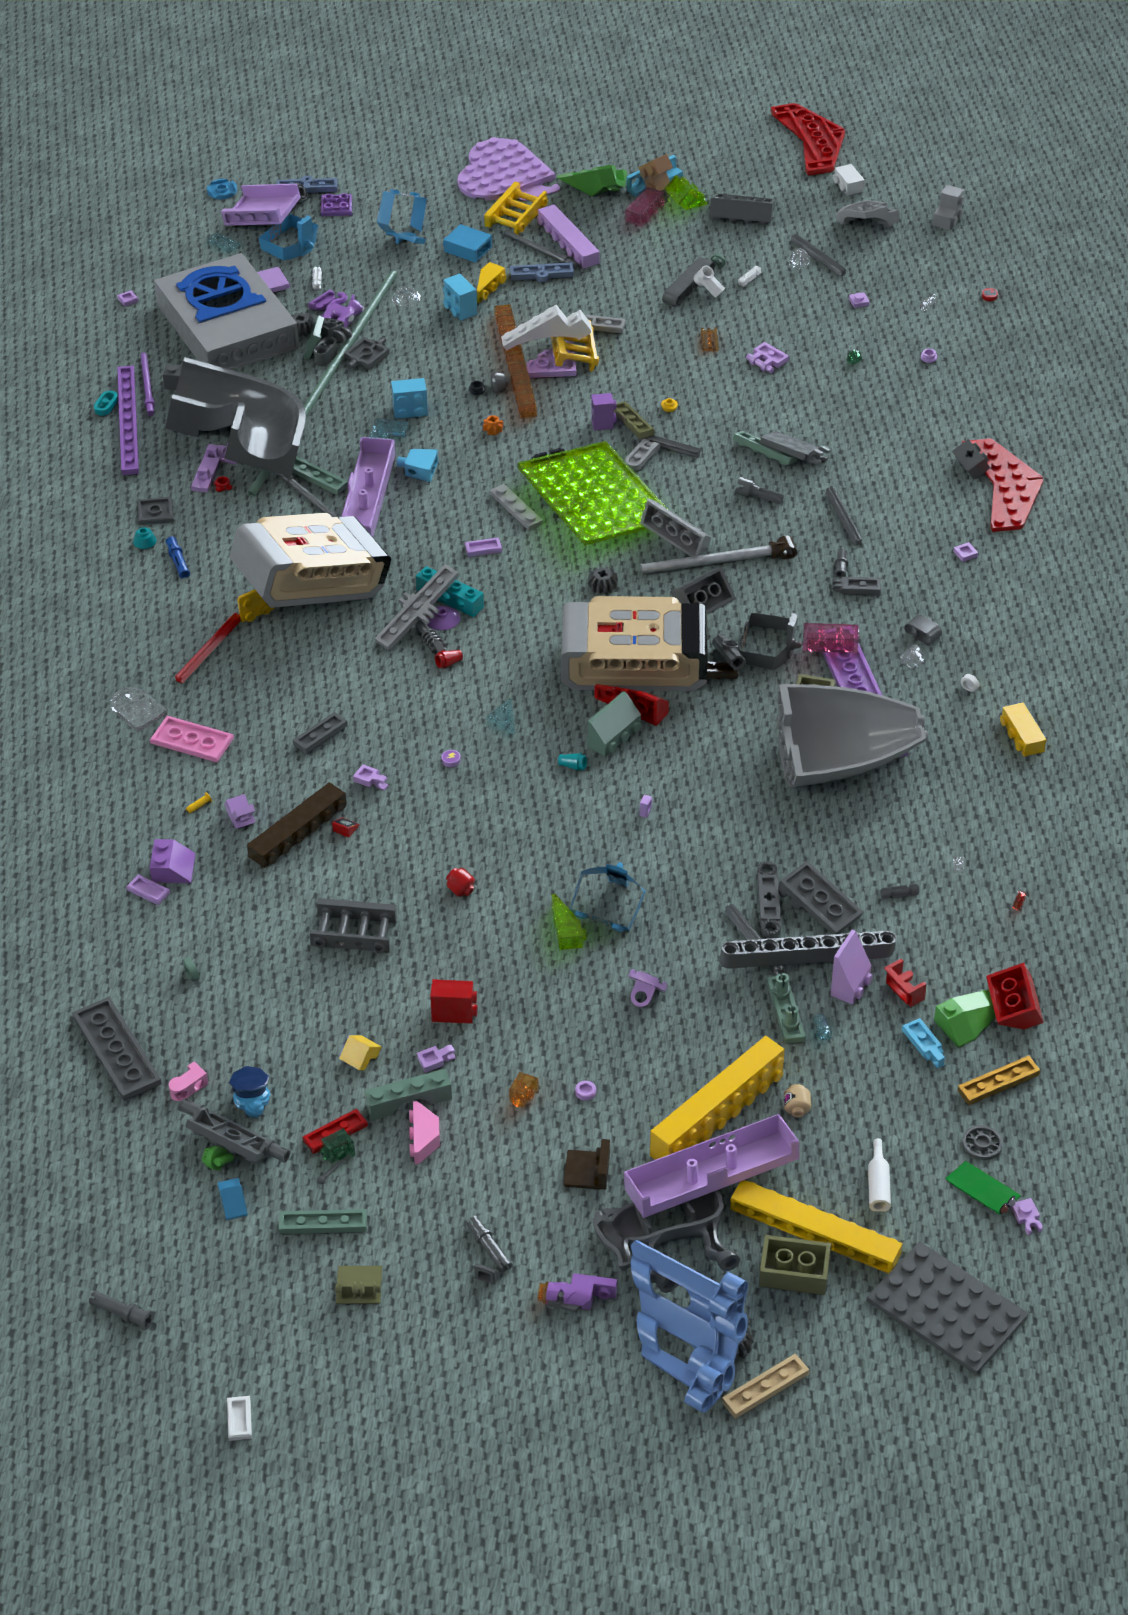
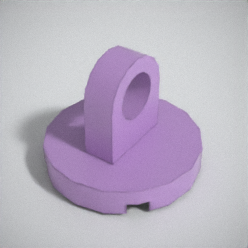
M631 969L628 974L629 978L636 981L631 992V1001L637 1007L649 1005L655 989L665 992L668 985L666 982L663 981L661 985L658 978L644 972H636L634 969ZM638 992H644L647 995V999L642 1003L635 1000V995Z

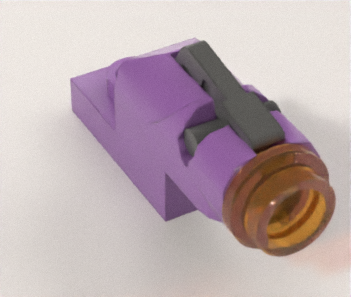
M573 1273L571 1284L547 1281L540 1283L537 1299L538 1301H543V1304L571 1312H576L578 1309L591 1310L594 1295L602 1299L616 1298L617 1279Z

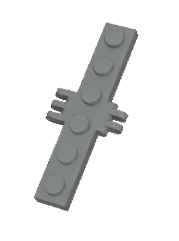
M444 564L417 594L412 593L409 595L405 592L403 594L405 599L402 597L398 599V602L402 604V610L375 637V641L390 651L418 620L428 624L430 622L428 618L433 619L435 617L433 613L438 614L439 612L433 604L459 577V573Z

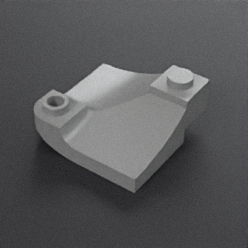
M865 200L842 207L836 214V220L840 224H849V221L855 220V218H871L877 220V224L891 227L894 223L899 222V210L888 209L887 202Z

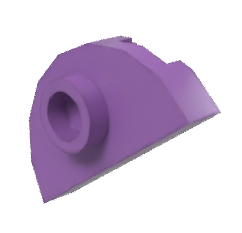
M330 289L309 302L308 308L325 310L326 306L335 299L334 292Z

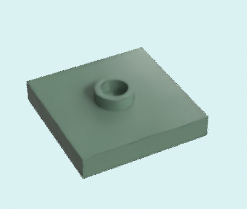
M318 316L307 340L304 359H310L316 344L318 345L320 342V332L324 317Z

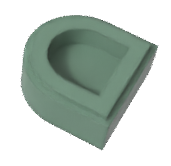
M190 956L183 959L184 972L190 981L193 982L199 979V972Z

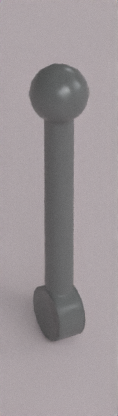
M343 1153L341 1159L323 1176L317 1178V1182L323 1184L326 1178L344 1160L349 1159V1154Z

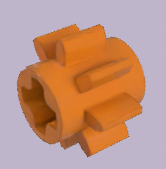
M491 415L487 417V420L484 419L483 431H487L488 435H497L499 432H503V420L499 421L498 416Z

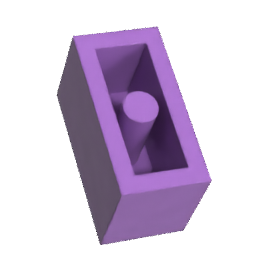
M611 393L591 395V420L594 430L614 429V423H616V413H614V410L617 409L616 399L613 400Z

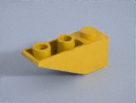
M489 262L481 269L477 287V303L486 300L491 292L496 291L497 287L506 281L505 267Z

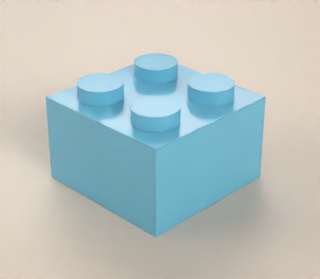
M461 274L444 279L443 304L445 308L449 309L453 316L457 317L460 321L477 315L476 289Z
M424 378L391 381L395 419L428 416L427 390Z

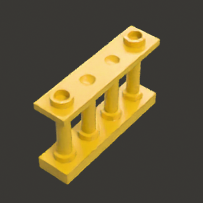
M514 182L484 214L485 226L490 228L493 224L499 223L514 228V233L519 235L538 215V209L547 206V191H543L539 197L521 192L520 183ZM522 198L533 203L528 205L516 200ZM513 206L526 211L522 214L509 210V208ZM505 214L517 218L518 220L516 222H513L501 218V216Z
M592 326V333L580 340L573 337H551L555 366L562 367L563 362L568 359L586 362L589 364L590 372L594 371L595 366L598 365L599 356L596 353L593 337L594 328ZM564 340L585 343V346L569 344ZM566 350L587 353V356L568 353Z

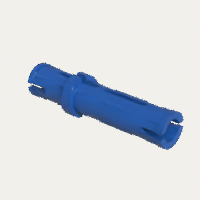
M168 537L165 541L169 549L168 554L174 561L179 577L181 579L189 577L190 571L183 558L182 548L178 545L175 537Z

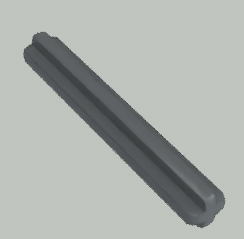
M655 435L645 437L651 443H659L660 448L698 458L701 453V449Z

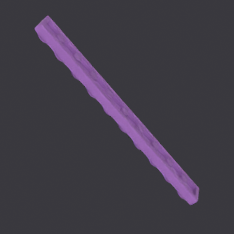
M134 365L117 367L122 475L139 474Z

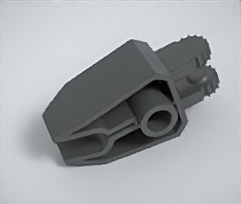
M324 318L320 340L325 337H334L337 344L339 341L343 342L345 338L349 339L353 336L352 331L344 327L343 321Z

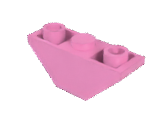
M414 1101L413 1110H409V1121L413 1123V1127H409L410 1140H414V1144H410V1157H414L415 1164H420L440 1147L439 1117L418 1101Z

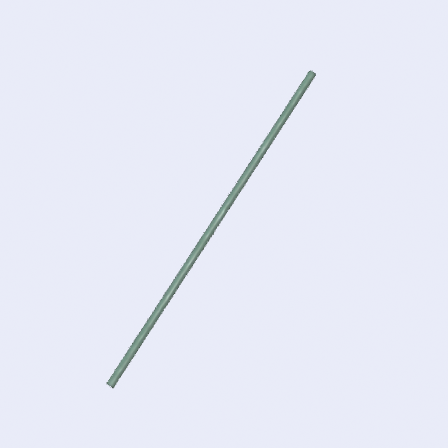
M390 271L353 328V336L346 339L304 404L306 416L344 359V352L351 348L397 276L396 271ZM262 469L247 492L248 496H256L271 471Z

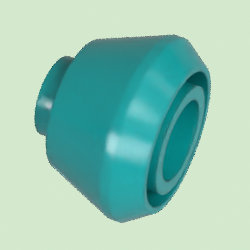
M146 527L138 529L133 538L134 546L139 549L152 548L157 542L154 533Z

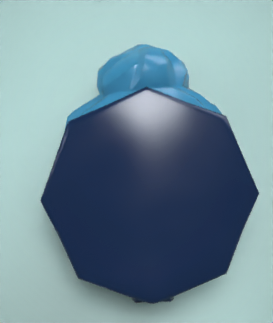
M245 1066L233 1072L228 1083L233 1087V1100L237 1108L244 1110L249 1117L258 1118L263 1114L264 1106L268 1104L270 1099V1092L266 1087L268 1086L267 1082L270 1076L261 1068Z

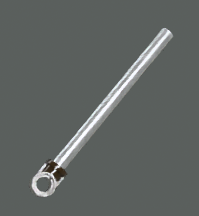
M782 536L777 542L771 541L767 546L641 564V572L644 575L771 556V559L777 556H781L784 560L792 559L797 555V549L791 536Z

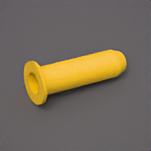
M205 793L203 797L187 806L186 811L192 813L209 801L212 802L210 795Z

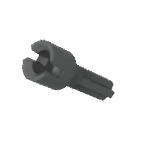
M744 477L739 478L738 484L742 486L736 488L735 493L746 497L754 495L777 504L783 502L784 495L756 486L752 480Z

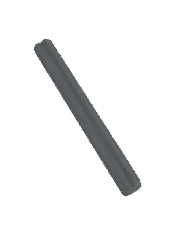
M798 234L791 236V242L839 276L846 274V269L801 236Z
M826 488V495L852 543L855 546L861 545L862 537L835 488Z
M734 904L725 907V913L747 940L762 939ZM784 965L769 966L776 975L785 971Z

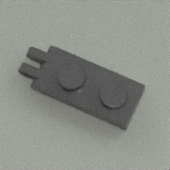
M841 577L832 581L833 591L840 592L841 594L881 595V578Z

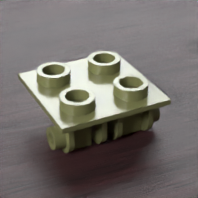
M382 1265L338 1266L337 1284L335 1286L336 1304H381Z

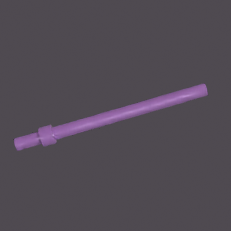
M143 352L140 356L146 397L144 403L147 408V414L153 416L155 402L152 398L147 354Z

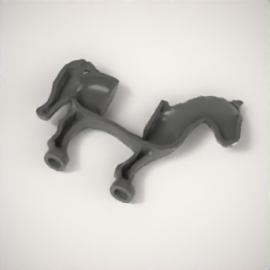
M719 1190L680 1204L689 1223L675 1225L652 1233V1227L646 1217L643 1218L634 1203L627 1204L621 1208L598 1210L593 1218V1227L597 1238L617 1256L618 1266L623 1271L631 1267L629 1248H631L630 1245L636 1240L655 1249L660 1244L674 1239L703 1237L706 1248L705 1256L709 1260L717 1261L722 1271L733 1270L740 1262V1258L734 1250L725 1248L718 1241V1227L724 1208ZM651 1270V1283H656L661 1292L668 1293L678 1286L677 1283Z

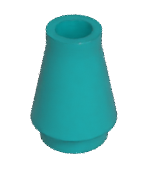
M582 753L560 754L558 765L576 771L585 770L587 756Z

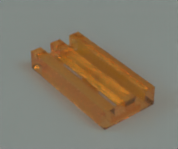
M714 327L713 330L701 328L702 351H719L717 327ZM713 333L715 348H712L711 334ZM705 334L708 335L709 348H706L705 345Z

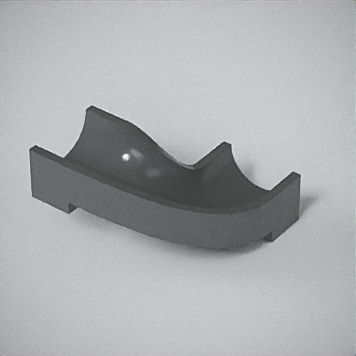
M184 357L176 392L171 397L165 429L198 436L200 430L212 431L232 425L224 459L291 477L305 425L306 414L300 399L284 387L251 375Z

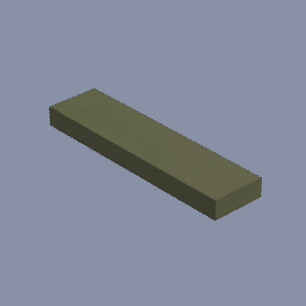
M626 401L616 404L617 409L614 410V413L639 439L655 435V429Z

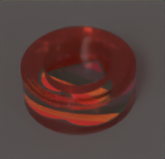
M1019 890L1012 906L1013 909L1021 910L1027 896L1026 892Z

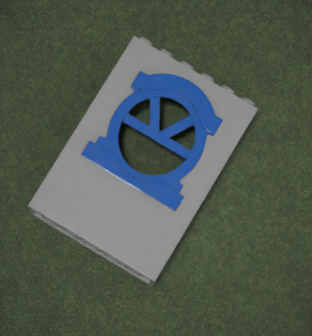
M242 253L154 280L157 306L200 362L233 370L299 348L297 322ZM236 282L239 283V284H236V285H233V286L224 288V286H226V285L233 284V283H236ZM243 290L242 298L233 305L215 308L201 304V302ZM204 292H208L207 294H204V295H201V296H198V297H194V295L201 294V293H204Z

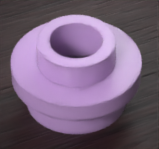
M925 349L921 354V360L927 363L935 362L937 360L936 351Z

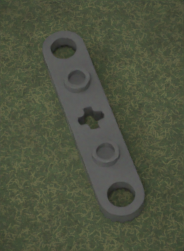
M763 861L758 865L757 871L760 928L762 936L772 939L777 938L781 933L778 873L775 863ZM763 869H771L772 871L765 873ZM773 927L775 931L769 932L766 928Z

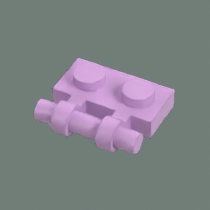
M766 342L754 348V355L747 354L746 356L750 364L757 365L762 371L769 373L774 371L772 366L779 368L789 361L788 355Z

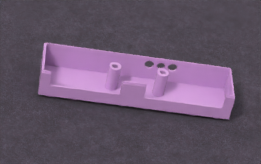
M361 437L360 453L354 474L352 472L349 478L348 495L340 520L342 523H349L351 525L350 533L358 542L372 543L395 458V442L393 439Z
M777 1114L625 1171V1191L643 1218L800 1159L799 1140L782 1117ZM731 1135H735L734 1139L729 1140ZM721 1139H725L723 1143H719ZM712 1142H716L713 1147H709Z

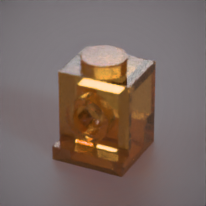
M519 1072L509 1089V1102L517 1107H525L528 1101L533 1100L535 1093L539 1090L538 1078Z

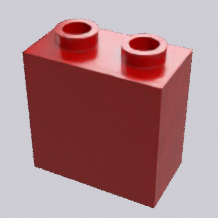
M432 979L430 994L432 1022L473 1024V1017H477L478 1005L476 1004L477 991H474L473 981Z

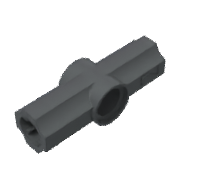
M718 634L713 638L712 644L720 653L719 660L721 662L728 663L733 670H740L745 666L746 660L738 651V643L728 640L724 634Z

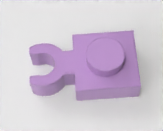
M1029 1198L1013 1203L1011 1209L1018 1223L1026 1224L1025 1232L1031 1235L1032 1230L1030 1227H1036L1038 1232H1042V1224L1037 1220L1040 1214L1032 1199Z

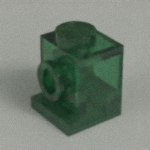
M344 1128L321 1139V1154L324 1160H329L331 1164L344 1159L348 1154L351 1157L356 1156L354 1141Z

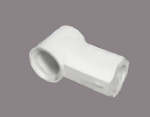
M703 266L694 275L695 283L699 286H705L715 298L725 289L714 277V272L709 266Z

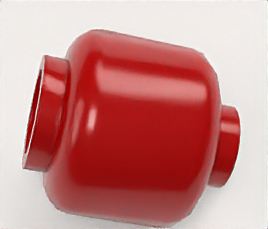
M454 868L446 877V886L458 897L464 894L468 896L475 889L473 886L475 878L464 868Z

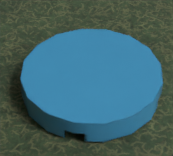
M217 179L207 186V193L214 199H228L237 193V184L234 181L229 182L228 179Z

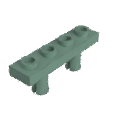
M782 973V975L777 974L776 976L767 977V986L784 1043L805 1042L806 1036L798 1013V1006L795 1003L789 984V976L786 973Z

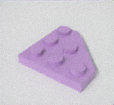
M566 341V343L574 344V341ZM553 348L544 350L538 355L537 359L527 362V378L576 376V361L567 359L563 362L562 367L555 366ZM566 350L568 353L575 354V351Z

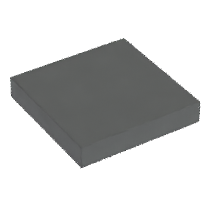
M172 497L137 500L139 525L173 522Z

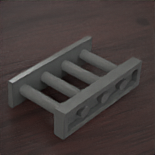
M318 898L317 911L318 916H322L319 930H310L311 946L318 948L333 947L375 951L376 953L390 952V939L386 937L388 923H396L397 905ZM331 917L341 918L338 933L326 932ZM350 919L361 920L358 935L346 934ZM369 921H381L378 936L366 935Z

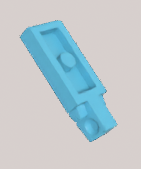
M921 1018L902 1025L903 1033L927 1061L931 1059L937 1069L945 1065L942 1044Z

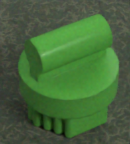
M221 1146L205 1148L202 1161L207 1167L217 1171L226 1163L234 1160L231 1153L228 1154L227 1150Z

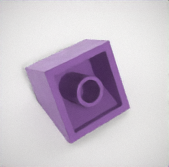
M154 839L150 863L152 881L155 883H191L195 853L175 840Z

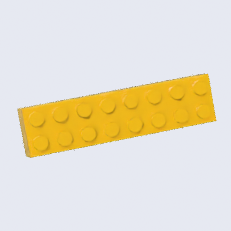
M764 1036L650 1131V1156L657 1160L700 1144L703 1141H708L713 1132L717 1129L721 1130L731 1117H737L744 1106H750L757 1095L760 1093L764 1094L768 1090L769 1085L774 1081L778 1082L782 1078L785 1049L769 1037Z

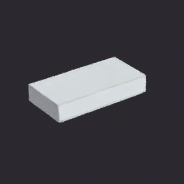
M250 1396L227 1398L229 1441L252 1439Z

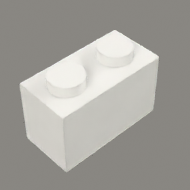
M852 164L835 168L833 180L840 186L841 191H844L846 195L864 192V179Z

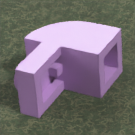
M245 794L226 800L225 808L236 829L255 823L253 817L255 812L253 804H248Z

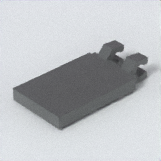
M778 431L761 437L760 440L762 445L817 465L821 464V461L828 460L829 457L823 456V453H830L831 450L825 446H814Z

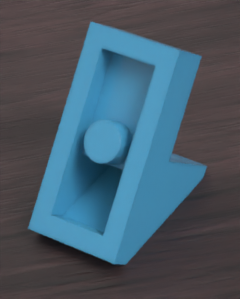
M239 1178L217 1182L226 1220L247 1216Z

